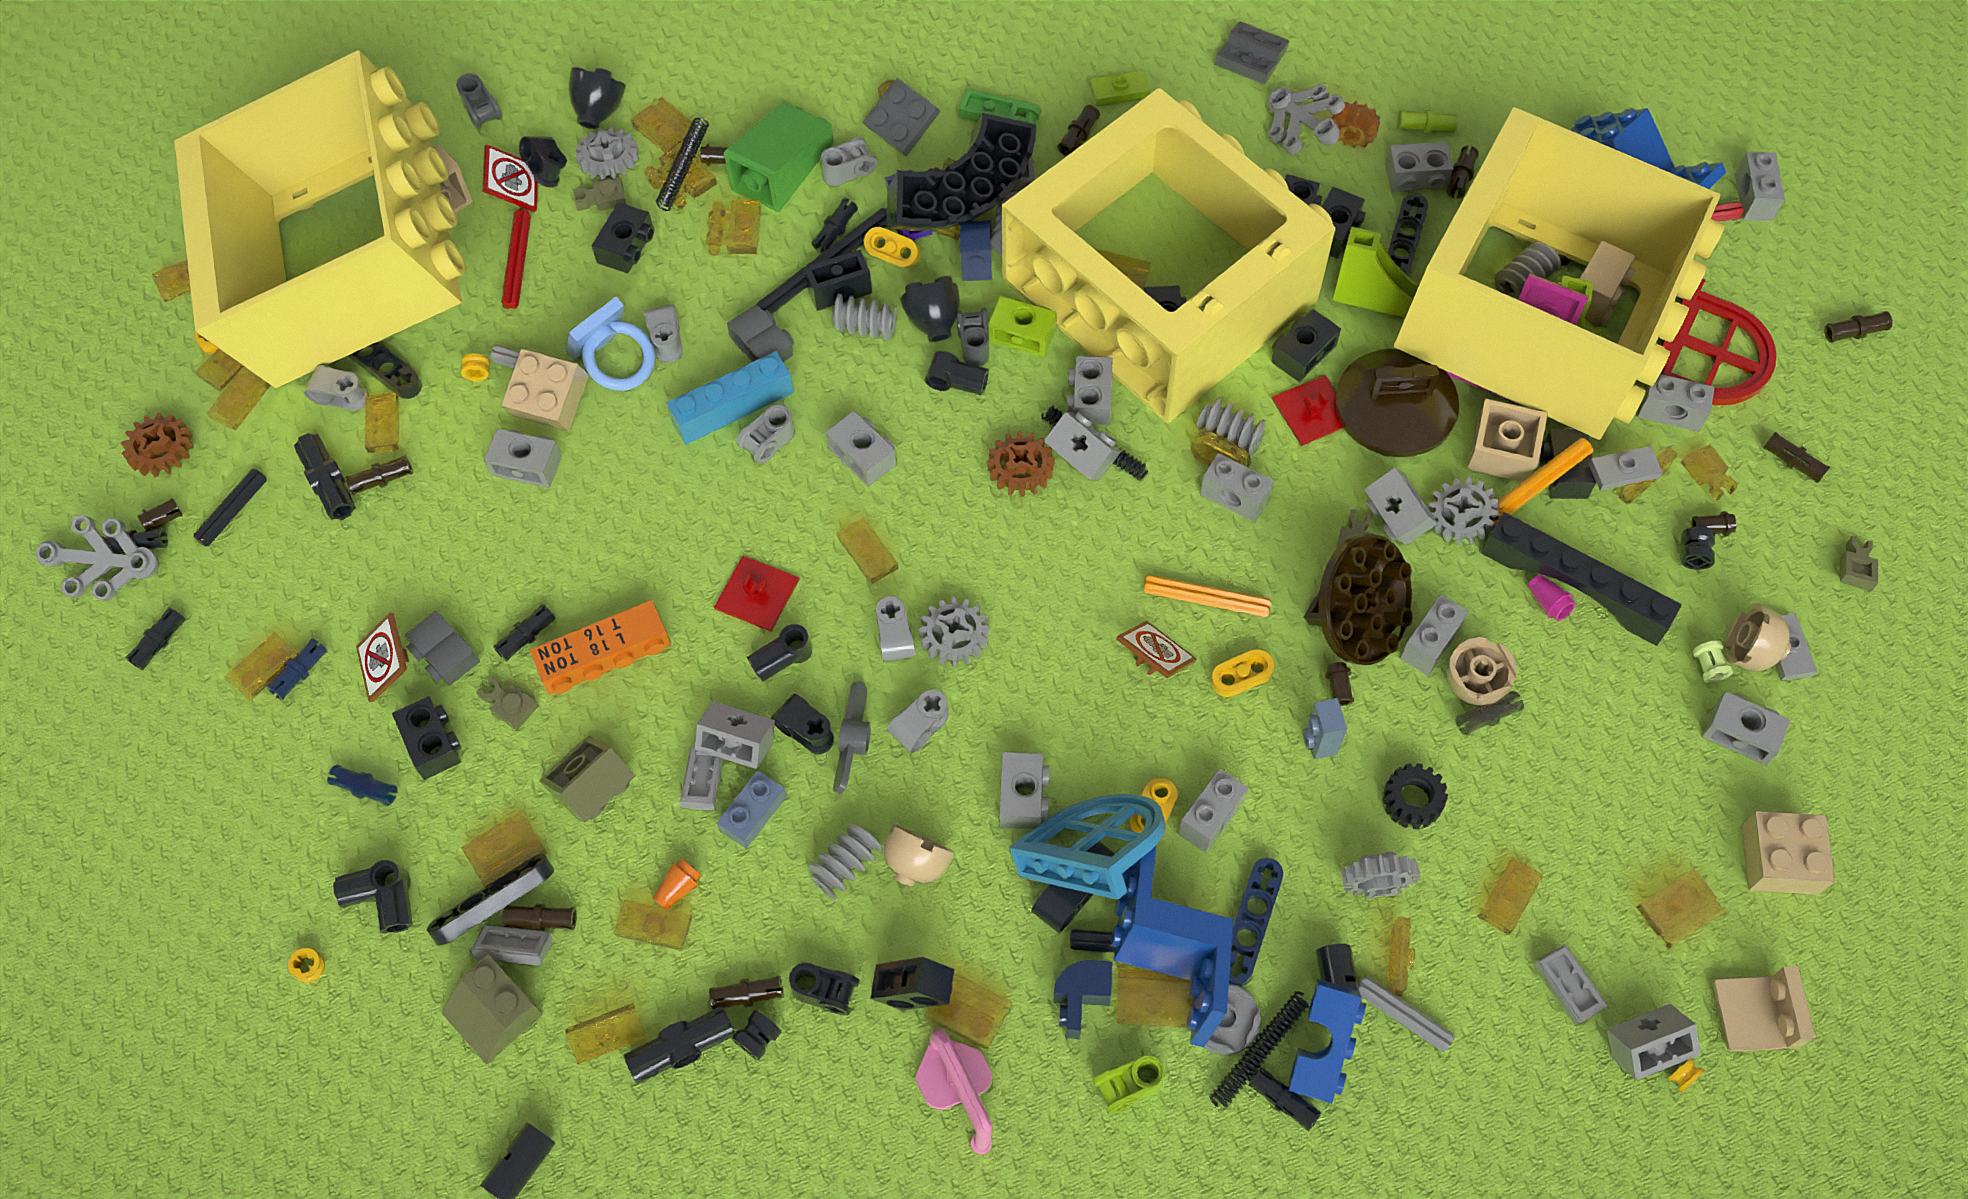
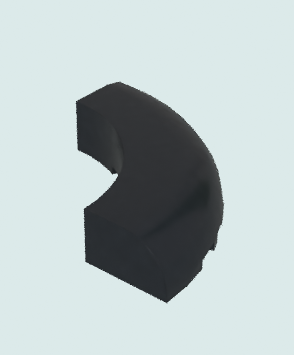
M982 113L971 131L967 154L948 165L946 169L934 172V170L922 172L897 170L887 188L888 227L909 231L947 229L972 221L990 211L1008 196L1026 171L1034 149L1036 124Z

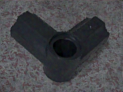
M381 860L376 862L371 868L335 877L333 889L340 907L345 908L376 899L379 926L382 933H398L408 930L409 927L413 926L408 894L411 879L409 874L393 861ZM395 872L393 881L385 886L386 877Z

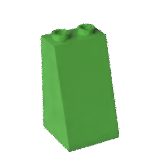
M783 102L725 150L724 157L731 190L779 213L821 160L824 150L830 148L834 143L832 124L823 118H818L805 112L799 107Z

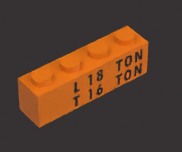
M650 600L539 645L529 651L546 691L549 695H552L554 693H564L570 690L572 686L583 681L598 679L603 673L612 669L627 667L634 660L646 655H656L671 644L653 601Z

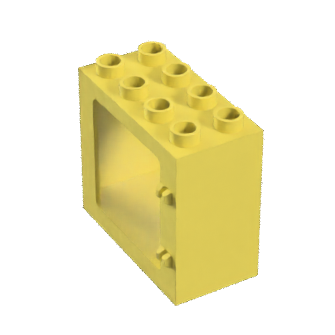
M357 50L174 140L195 332L274 388L315 371L318 365H328L462 303L457 277L465 274L466 266L459 249L450 240L448 229L457 225V219L450 202L441 192L440 183L448 179V172L443 159L433 148L431 139L439 135V125L433 112L424 102L413 105L406 98V93L399 77L390 67L385 66L378 70L360 50ZM375 175L385 236L286 281L279 221L299 210H307L313 207V203Z
M1158 88L1002 204V279L1030 304L1038 307H1047L1057 312L1056 326L1091 357H1112V376L1168 424L1318 301L1336 227L1333 226L1331 217L1321 206L1317 204L1307 205L1290 192L1286 181L1277 171L1270 168L1263 170L1246 157L1242 146L1234 137L1229 134H1222L1220 136L1203 123L1199 112L1190 102L1186 100L1177 102L1161 88ZM1152 172L1249 251L1174 312L1166 311L1075 233L1077 229ZM1205 305V309L1201 311L1200 308Z
M1513 107L1431 258L1393 347L1432 365H1437L1443 370L1527 408L1547 412V417L1600 440L1613 418L1626 424L1631 422L1646 392L1645 389L1634 385L1636 380L1653 386L1670 355V351L1656 344V341L1659 337L1671 343L1686 318L1689 307L1675 302V298L1677 296L1690 300L1708 266L1693 260L1694 255H1698L1708 259L1722 235L1725 225L1711 219L1721 194ZM1491 226L1498 227L1513 234L1516 239L1523 242L1545 243L1552 247L1557 254L1564 255L1566 258L1585 266L1589 264L1601 241L1635 255L1630 266L1635 269V272L1628 285L1637 289L1639 297L1618 343L1616 344L1465 277L1464 274L1488 228Z

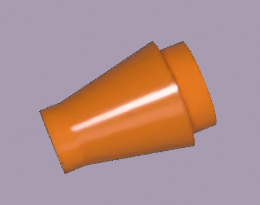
M681 858L676 864L672 863L659 889L652 898L668 911L672 905L699 885L697 881L702 875Z

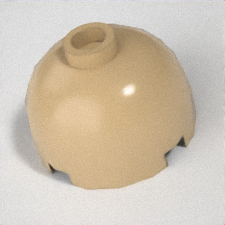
M1753 603L1749 605L1753 609L1748 614L1741 612L1731 626L1725 646L1731 648V656L1725 654V659L1730 664L1739 668L1761 671L1767 670L1787 657L1791 649V643L1789 642L1790 633L1788 624L1779 613L1759 603Z
M1483 637L1467 639L1459 644L1449 659L1447 669L1449 686L1457 697L1469 704L1479 706L1494 704L1502 699L1512 687L1517 673L1514 657L1509 650L1499 642L1496 645L1492 642H1487L1488 638Z
M896 824L892 825L884 846L886 863L892 870L897 872L894 879L913 887L915 881L926 884L936 881L943 875L954 855V852L949 848Z

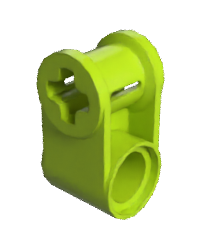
M1146 1055L1123 1066L1112 1068L1095 1077L1093 1084L1095 1087L1100 1088L1108 1105L1106 1108L1107 1114L1113 1115L1121 1112L1136 1102L1157 1093L1163 1085V1064L1154 1056ZM1143 1068H1151L1157 1073L1158 1078L1153 1083L1148 1084L1142 1082L1137 1074ZM1112 1085L1114 1086L1118 1097L1116 1096V1094H1115V1092H1114V1090H1113Z

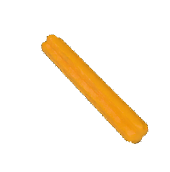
M1584 438L1578 439L1499 499V508L1496 509L1499 511V519L1503 512L1509 515L1590 455L1593 452L1591 444ZM1499 520L1493 521V522H1494V526H1496V524H1497V522H1498Z
M1147 575L1144 584V592L1148 594L1263 617L1268 616L1271 605L1269 598L1154 575Z

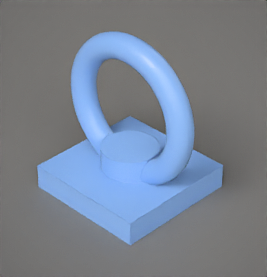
M614 297L569 332L566 352L573 360L582 355L584 367L596 383L607 389L624 391L633 389L647 380L655 365V350L650 338L643 330L631 323L621 321L624 305L617 297ZM616 333L632 337L642 348V365L634 375L628 378L617 379L607 376L598 368L595 362V350H599L609 343Z

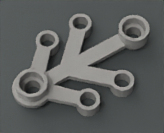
M1318 84L1311 89L1296 93L1286 87L1277 88L1270 94L1268 99L1269 108L1274 113L1272 127L1268 131V136L1274 144L1283 142V147L1288 154H1296L1303 146L1298 138L1301 123L1313 130L1314 135L1321 144L1332 145L1339 139L1340 130L1337 124L1331 118L1319 120L1312 114L1328 110L1331 114H1338L1345 107L1343 99L1338 94L1329 97L1330 93L1323 84ZM1310 99H1313L1314 101L1312 103L1301 106L1297 105V103L1307 101ZM1286 113L1291 115L1288 132L1283 127Z
M85 515L76 516L72 520L71 527L74 532L84 535L96 552L66 549L63 544L54 541H45L36 550L38 561L50 567H59L64 562L93 564L77 578L71 577L63 581L62 592L66 596L75 598L82 596L88 586L112 567H121L123 569L108 582L98 581L94 584L92 594L96 599L109 601L115 597L116 592L134 577L146 579L152 576L158 569V559L155 553L148 548H138L126 532L124 522L114 518L104 521L102 531L106 536L115 538L126 555L115 554L95 528V521ZM86 520L87 526L84 530H81V522ZM116 523L117 530L111 533V526ZM50 548L51 555L46 558L47 550ZM139 558H142L143 564L140 568H137V562ZM75 582L77 589L72 593L70 587ZM106 585L108 591L106 595L102 596L101 589Z

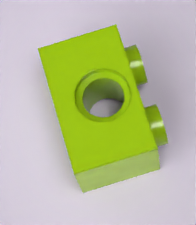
M1000 296L988 324L989 341L1045 357L1056 331L1057 312L1047 307H1038L1024 303L1019 299Z

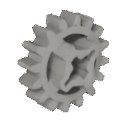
M610 127L608 131L599 128L597 134L588 132L589 138H581V145L576 146L577 154L575 155L578 166H581L583 173L589 172L590 178L600 175L601 180H604L607 175H611L612 179H616V174L620 172L626 175V168L634 169V161L639 160L636 140H633L631 133L625 135L624 129L614 132L613 127Z
M1471 477L1467 478L1465 484H1461L1458 478L1454 479V486L1450 487L1447 483H1443L1444 492L1435 491L1433 495L1436 502H1429V510L1438 522L1434 526L1435 533L1443 532V538L1446 542L1454 537L1456 545L1459 546L1462 539H1467L1470 545H1473V537L1475 536L1482 540L1486 539L1484 530L1493 531L1495 527L1493 521L1499 520V511L1496 510L1499 508L1498 499H1493V489L1490 488L1484 491V482L1480 481L1475 486L1472 484ZM1474 496L1480 499L1482 502L1476 501L1474 499ZM1446 520L1452 521L1454 526L1447 523Z
M952 597L951 604L946 605L943 600H939V609L930 606L928 608L929 616H922L921 622L923 627L919 628L920 638H923L921 640L922 648L929 649V658L933 659L937 655L940 656V665H944L947 660H952L953 667H957L958 660L963 659L966 665L970 664L971 655L980 658V648H987L988 639L986 637L990 636V627L986 626L987 616L980 615V606L977 605L972 609L969 608L968 599H965L962 605L957 604L956 597ZM967 620H969V621L972 622V624L974 625L976 631L973 630V626H971V625H969V624L967 623ZM933 633L936 634V638L942 640L941 644H939L936 641V639L933 636Z
M1394 852L1364 855L1359 858L1360 862H1352V866L1344 867V871L1341 872L1346 892H1353L1354 895L1364 893L1366 898L1371 899L1381 896L1398 895L1402 893L1401 888L1407 889L1409 884H1416L1417 880L1420 879L1416 859H1409L1406 855L1397 858Z

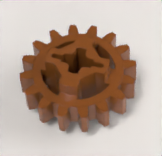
M157 413L153 420L146 415L144 416L145 422L143 424L134 422L133 425L136 429L125 432L129 440L121 442L125 449L122 455L134 471L139 470L143 476H146L150 471L154 477H158L161 470L171 474L170 467L175 465L181 468L180 459L190 458L186 449L194 448L193 443L190 441L193 435L181 419L176 420L173 414H169L164 418L161 413Z
M1018 431L1017 438H1012L1011 435L1006 434V442L995 441V449L989 450L987 464L990 471V480H997V488L999 490L1006 486L1008 487V495H1012L1015 490H1019L1021 497H1024L1025 490L1030 489L1033 494H1036L1037 485L1043 488L1047 487V479L1053 478L1055 457H1052V448L1045 447V439L1041 438L1036 442L1034 441V433H1030L1027 438H1024L1022 432ZM1038 458L1040 459L1042 464L1040 468L1038 467ZM1002 459L1005 461L1004 470L1001 467Z

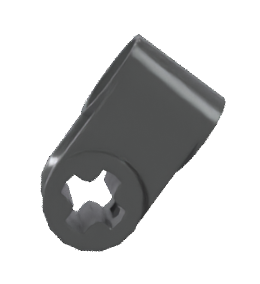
M468 73L459 77L456 86L463 106L476 129L481 128V124L494 118L499 120L502 118L501 111L494 97L489 94L478 75Z
M982 308L980 312L972 313L958 311L957 327L958 335L961 339L963 359L968 364L982 366L989 360L987 309Z

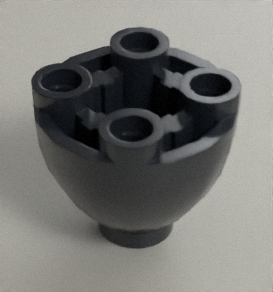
M579 67L571 68L569 97L572 107L578 116L577 123L589 129H598L600 123L610 117L619 107L626 85L611 78L612 73L602 68H596L595 72L586 71Z
M939 277L934 280V283L925 285L922 282H914L905 286L906 293L902 295L900 300L912 324L927 335L929 342H940L952 336L951 328L955 323L960 306L959 289L957 284L953 283L952 277Z

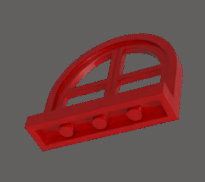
M1702 278L1690 300L1684 298L1680 302V304L1689 307V311L1674 340L1671 343L1663 340L1661 346L1670 351V355L1660 374L1692 381L1672 372L1682 347L1685 346L1715 359L1705 385H1712L1721 362L1753 374L1751 378L1739 385L1714 388L1712 405L1741 403L1757 395L1771 378L1777 360L1776 347L1767 328L1749 311L1701 291L1705 283V279ZM1699 310L1732 322L1721 348L1688 335ZM1737 326L1745 331L1753 341L1758 354V363L1727 350Z

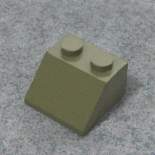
M588 735L543 776L539 782L575 817L583 822H587L589 819H594L601 814L605 808L604 805L613 796L622 794L629 787V782L635 777V774L612 747Z
M489 954L460 978L442 1011V1015L486 1064L492 1061L542 1015Z

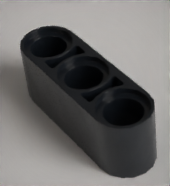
M1100 841L1086 851L1109 857L1115 855L1112 850ZM1050 884L1037 899L1031 912L1057 933H1061L1094 894Z

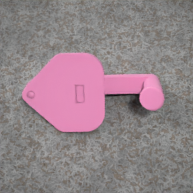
M938 1028L933 1030L930 1035V1043L916 1074V1083L925 1102L934 1109H947L962 1103L975 1129V1134L971 1138V1147L976 1153L985 1154L992 1147V1123L978 1095L984 1093L991 1084L992 1074L980 1050L951 1040L946 1031Z

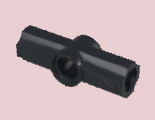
M307 433L300 436L297 443L294 444L295 451L306 469L303 472L316 496H319L331 520H343L351 516L352 511L356 507L344 485L346 481L333 457H330L319 434Z
M720 1006L690 1022L680 1021L669 1025L660 1031L658 1038L623 1055L635 1083L639 1084L671 1067L679 1069L695 1062L701 1057L702 1052L732 1038L735 1032L723 1006Z

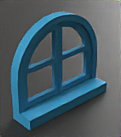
M1135 794L1107 795L1079 802L1057 812L1009 848L1019 877L1118 900L1127 893L1122 873L1159 843L1165 833L1166 823L1161 807L1151 798ZM1116 812L1100 825L1079 821L1101 813ZM1133 814H1138L1146 820L1145 827L1141 833L1117 828ZM1064 828L1088 832L1086 836L1070 848L1045 843ZM1105 836L1131 841L1112 857L1086 852Z

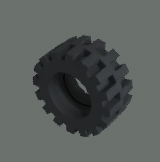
M1410 763L1405 764L1403 769L1399 767L1390 776L1383 791L1382 801L1383 804H1386L1385 811L1387 815L1392 813V820L1395 823L1400 820L1402 821L1401 826L1405 828L1408 825H1412L1413 829H1419L1421 825L1425 828L1430 826L1432 822H1435L1441 815L1448 799V794L1445 793L1447 786L1446 783H1441L1442 776L1439 773L1436 775L1432 774L1433 768L1428 766L1427 770L1423 769V764L1417 763L1415 767H1412ZM1412 785L1423 789L1428 796V804L1423 807H1415L1408 804L1402 798V788Z

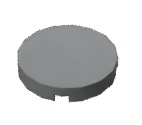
M1229 983L1227 1014L1204 1046L1206 1050L1214 1054L1227 1056L1238 1054L1252 1044L1259 1032L1261 1016L1254 1002L1255 1000L1249 992L1238 985Z

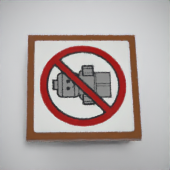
M389 613L356 646L369 702H374L407 670L406 662H409L407 650L402 648L394 613Z
M1148 621L1133 627L1116 638L1117 641L1138 656L1136 660L1137 667L1143 664L1144 661L1151 666L1147 673L1148 675L1158 671L1168 679L1197 660V658Z

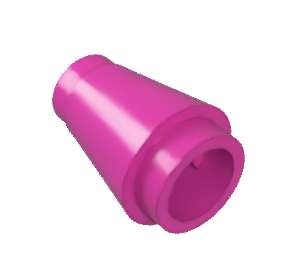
M1541 574L1534 577L1527 586L1548 618L1561 621L1576 606V602L1572 600V594Z

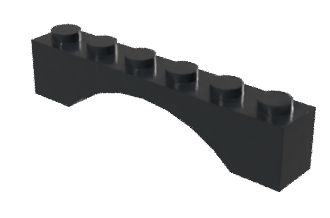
M1503 512L1491 532L1481 553L1509 569L1539 573L1578 589L1605 607L1620 621L1627 631L1656 646L1669 630L1682 606L1681 603Z

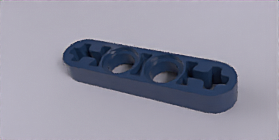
M1262 858L1255 863L1233 927L1231 949L1236 952H1231L1230 967L1234 966L1238 953L1245 955L1241 970L1246 972V974L1240 973L1238 978L1231 976L1232 970L1230 969L1229 983L1240 987L1246 985L1252 976L1283 879L1282 866L1273 858ZM1265 868L1272 870L1271 876L1275 878H1270L1266 891L1259 889L1263 878L1261 873L1265 871ZM1259 898L1265 902L1267 910L1260 915L1253 914L1248 909L1247 902L1250 899ZM1244 929L1252 931L1256 935V943L1249 947L1240 944L1237 939L1238 932Z

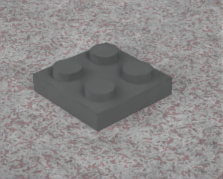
M896 78L862 123L904 156H907L941 111L900 79Z

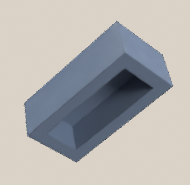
M1338 698L1315 702L1310 716L1307 717V726L1303 729V740L1306 748H1311L1314 759L1337 755L1347 731Z
M757 770L716 824L719 831L747 849L787 797L785 788Z

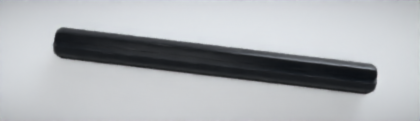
M887 208L878 210L806 266L854 252L864 244L865 235L870 229L874 227L885 228L888 225ZM804 268L756 305L763 311L768 310L773 314L807 288Z

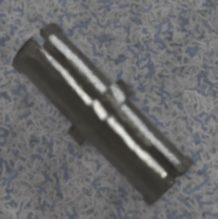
M1511 691L1493 704L1479 706L1464 714L1457 715L1455 718L1457 726L1470 722L1465 727L1460 728L1459 731L1463 735H1468L1486 725L1495 726L1499 724L1500 719L1524 709L1523 700L1510 704L1521 696L1516 691Z

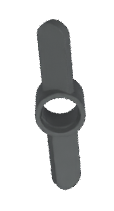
M862 681L853 682L851 685L845 719H843L839 735L840 755L833 785V791L838 794H842L848 784L853 754L867 755L869 748L871 723L862 721L867 698V688Z

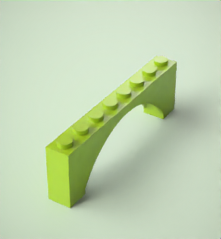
M1351 227L1332 301L1406 318L1419 284L1408 277L1391 259L1380 240L1381 233ZM1563 275L1561 281L1557 284L1589 296L1576 326L1581 328L1591 303L1594 282Z

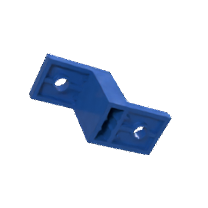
M1629 108L1614 114L1609 111L1595 117L1585 115L1574 122L1575 126L1570 129V131L1707 189H1710L1727 173L1722 162L1713 164L1702 162L1695 166L1685 167L1684 165H1679L1675 167L1648 108L1639 110Z
M1155 846L1122 873L1127 893L1116 901L1114 915L1119 916L1118 925L1114 926L1110 942L1112 946H1115L1114 961L1191 980L1189 997L1194 998L1193 1007H1191L1188 1013L1186 1027L1191 1029L1190 1044L1204 1048L1227 1014L1233 919L1151 898L1156 856Z

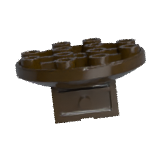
M1384 349L1365 354L1347 367L1337 386L1335 409L1345 431L1363 447L1385 457H1411L1435 449L1451 434L1459 414V396L1449 375L1437 365H1432L1399 349Z
M1375 534L1355 535L1344 541L1331 556L1323 573L1319 593L1314 597L1303 618L1309 625L1322 627L1328 645L1342 660L1357 665L1378 663L1398 649L1406 627L1412 623L1411 566L1405 561L1396 545L1389 539ZM1398 626L1401 627L1399 636L1392 633Z

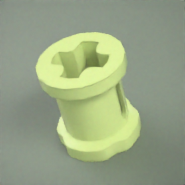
M1715 640L1703 643L1692 651L1693 656L1700 661L1704 671L1702 678L1705 683L1721 681L1734 672L1724 659L1721 651L1723 649L1721 641Z

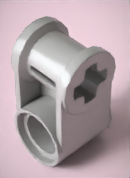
M853 138L846 143L824 150L821 155L822 177L826 184L838 186L872 173L877 167L878 161L874 155L868 152L867 144L863 138Z
M674 304L644 310L647 327L657 358L664 363L677 361L681 357L683 349Z
M324 365L316 367L304 391L305 396L317 404L331 405L351 411L362 409L369 401L367 390L360 386L359 378L354 373L332 369Z
M773 405L767 408L761 416L740 432L736 444L741 449L746 448L752 453L754 460L758 464L766 463L794 436L795 429L790 411L783 405ZM777 423H784L780 426H774Z
M894 596L882 598L876 606V615L883 662L916 657L912 633L908 626L903 602ZM888 614H894L895 617L889 618Z
M938 690L925 691L906 710L900 712L891 721L887 731L911 754L917 752L948 720L949 714L946 697Z

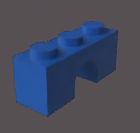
M1317 979L1308 1011V1019L1326 1026L1330 1030L1332 1037L1329 1045L1318 1052H1310L1298 1048L1288 1082L1289 1091L1331 1104L1335 1094H1342L1346 1080V1073L1341 1072L1344 1059L1351 1060L1353 1056L1356 1038L1351 1037L1354 1023L1361 1025L1366 1008V1003L1361 1002L1360 991Z

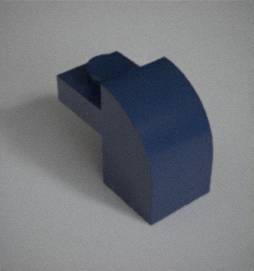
M972 220L960 226L962 281L992 280L991 220Z
M1079 961L1067 967L1060 974L1055 984L1053 1002L1067 1003V1005H1060L1059 1027H1066V1038L1080 1039L1082 1004L1110 1006L1113 961Z

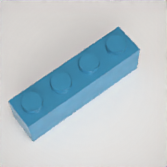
M777 351L667 402L672 423L686 445L793 394L791 375Z

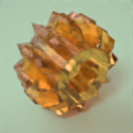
M1356 100L1353 104L1344 102V109L1338 114H1333L1332 117L1340 130L1337 141H1343V146L1350 144L1354 148L1357 145L1366 147L1377 136L1380 117L1376 115V109L1367 107V103L1361 105Z

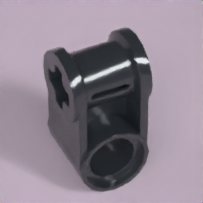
M542 136L522 137L519 143L520 157L530 169L534 179L545 187L553 188L558 186L560 180L559 173L561 168L566 166L567 159L556 145L555 140L552 137Z
M795 693L771 716V719L775 720L774 725L783 734L793 738L811 753H826L834 744L833 733L827 717Z
M811 963L796 965L789 975L791 992L796 1000L820 1007L834 1014L849 1015L851 1009L848 1005L854 987H858L860 983L857 977L846 972L826 969ZM804 976L812 977L815 980V984L806 990L798 988L796 983Z

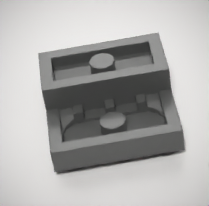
M1240 21L1230 32L1228 42L1217 54L1214 65L1265 84L1279 64L1290 41Z

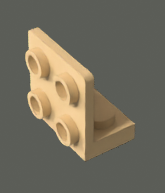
M1798 966L1783 967L1771 977L1717 979L1713 982L1728 1051L1797 1049L1815 1038Z

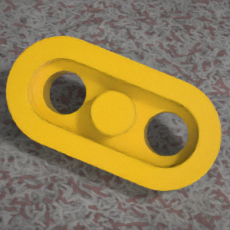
M874 227L865 235L864 246L869 254L904 268L913 267L921 257V249L916 241L888 229ZM883 237L885 245L879 248L878 240ZM906 248H909L911 251L908 258H905L903 255Z
M1259 649L1248 651L1218 664L1213 670L1211 685L1214 691L1221 696L1232 697L1266 683L1273 674L1274 660L1266 651ZM1255 666L1259 667L1262 670V672L1255 673L1251 670V668ZM1230 679L1233 684L1225 685L1222 680Z
M1155 778L1147 783L1141 796L1151 798L1159 804L1167 824L1175 807L1178 792L1170 780ZM1163 790L1167 795L1161 798L1156 796L1155 791ZM1138 814L1131 816L1130 831L1142 832L1145 827L1141 823L1144 819Z

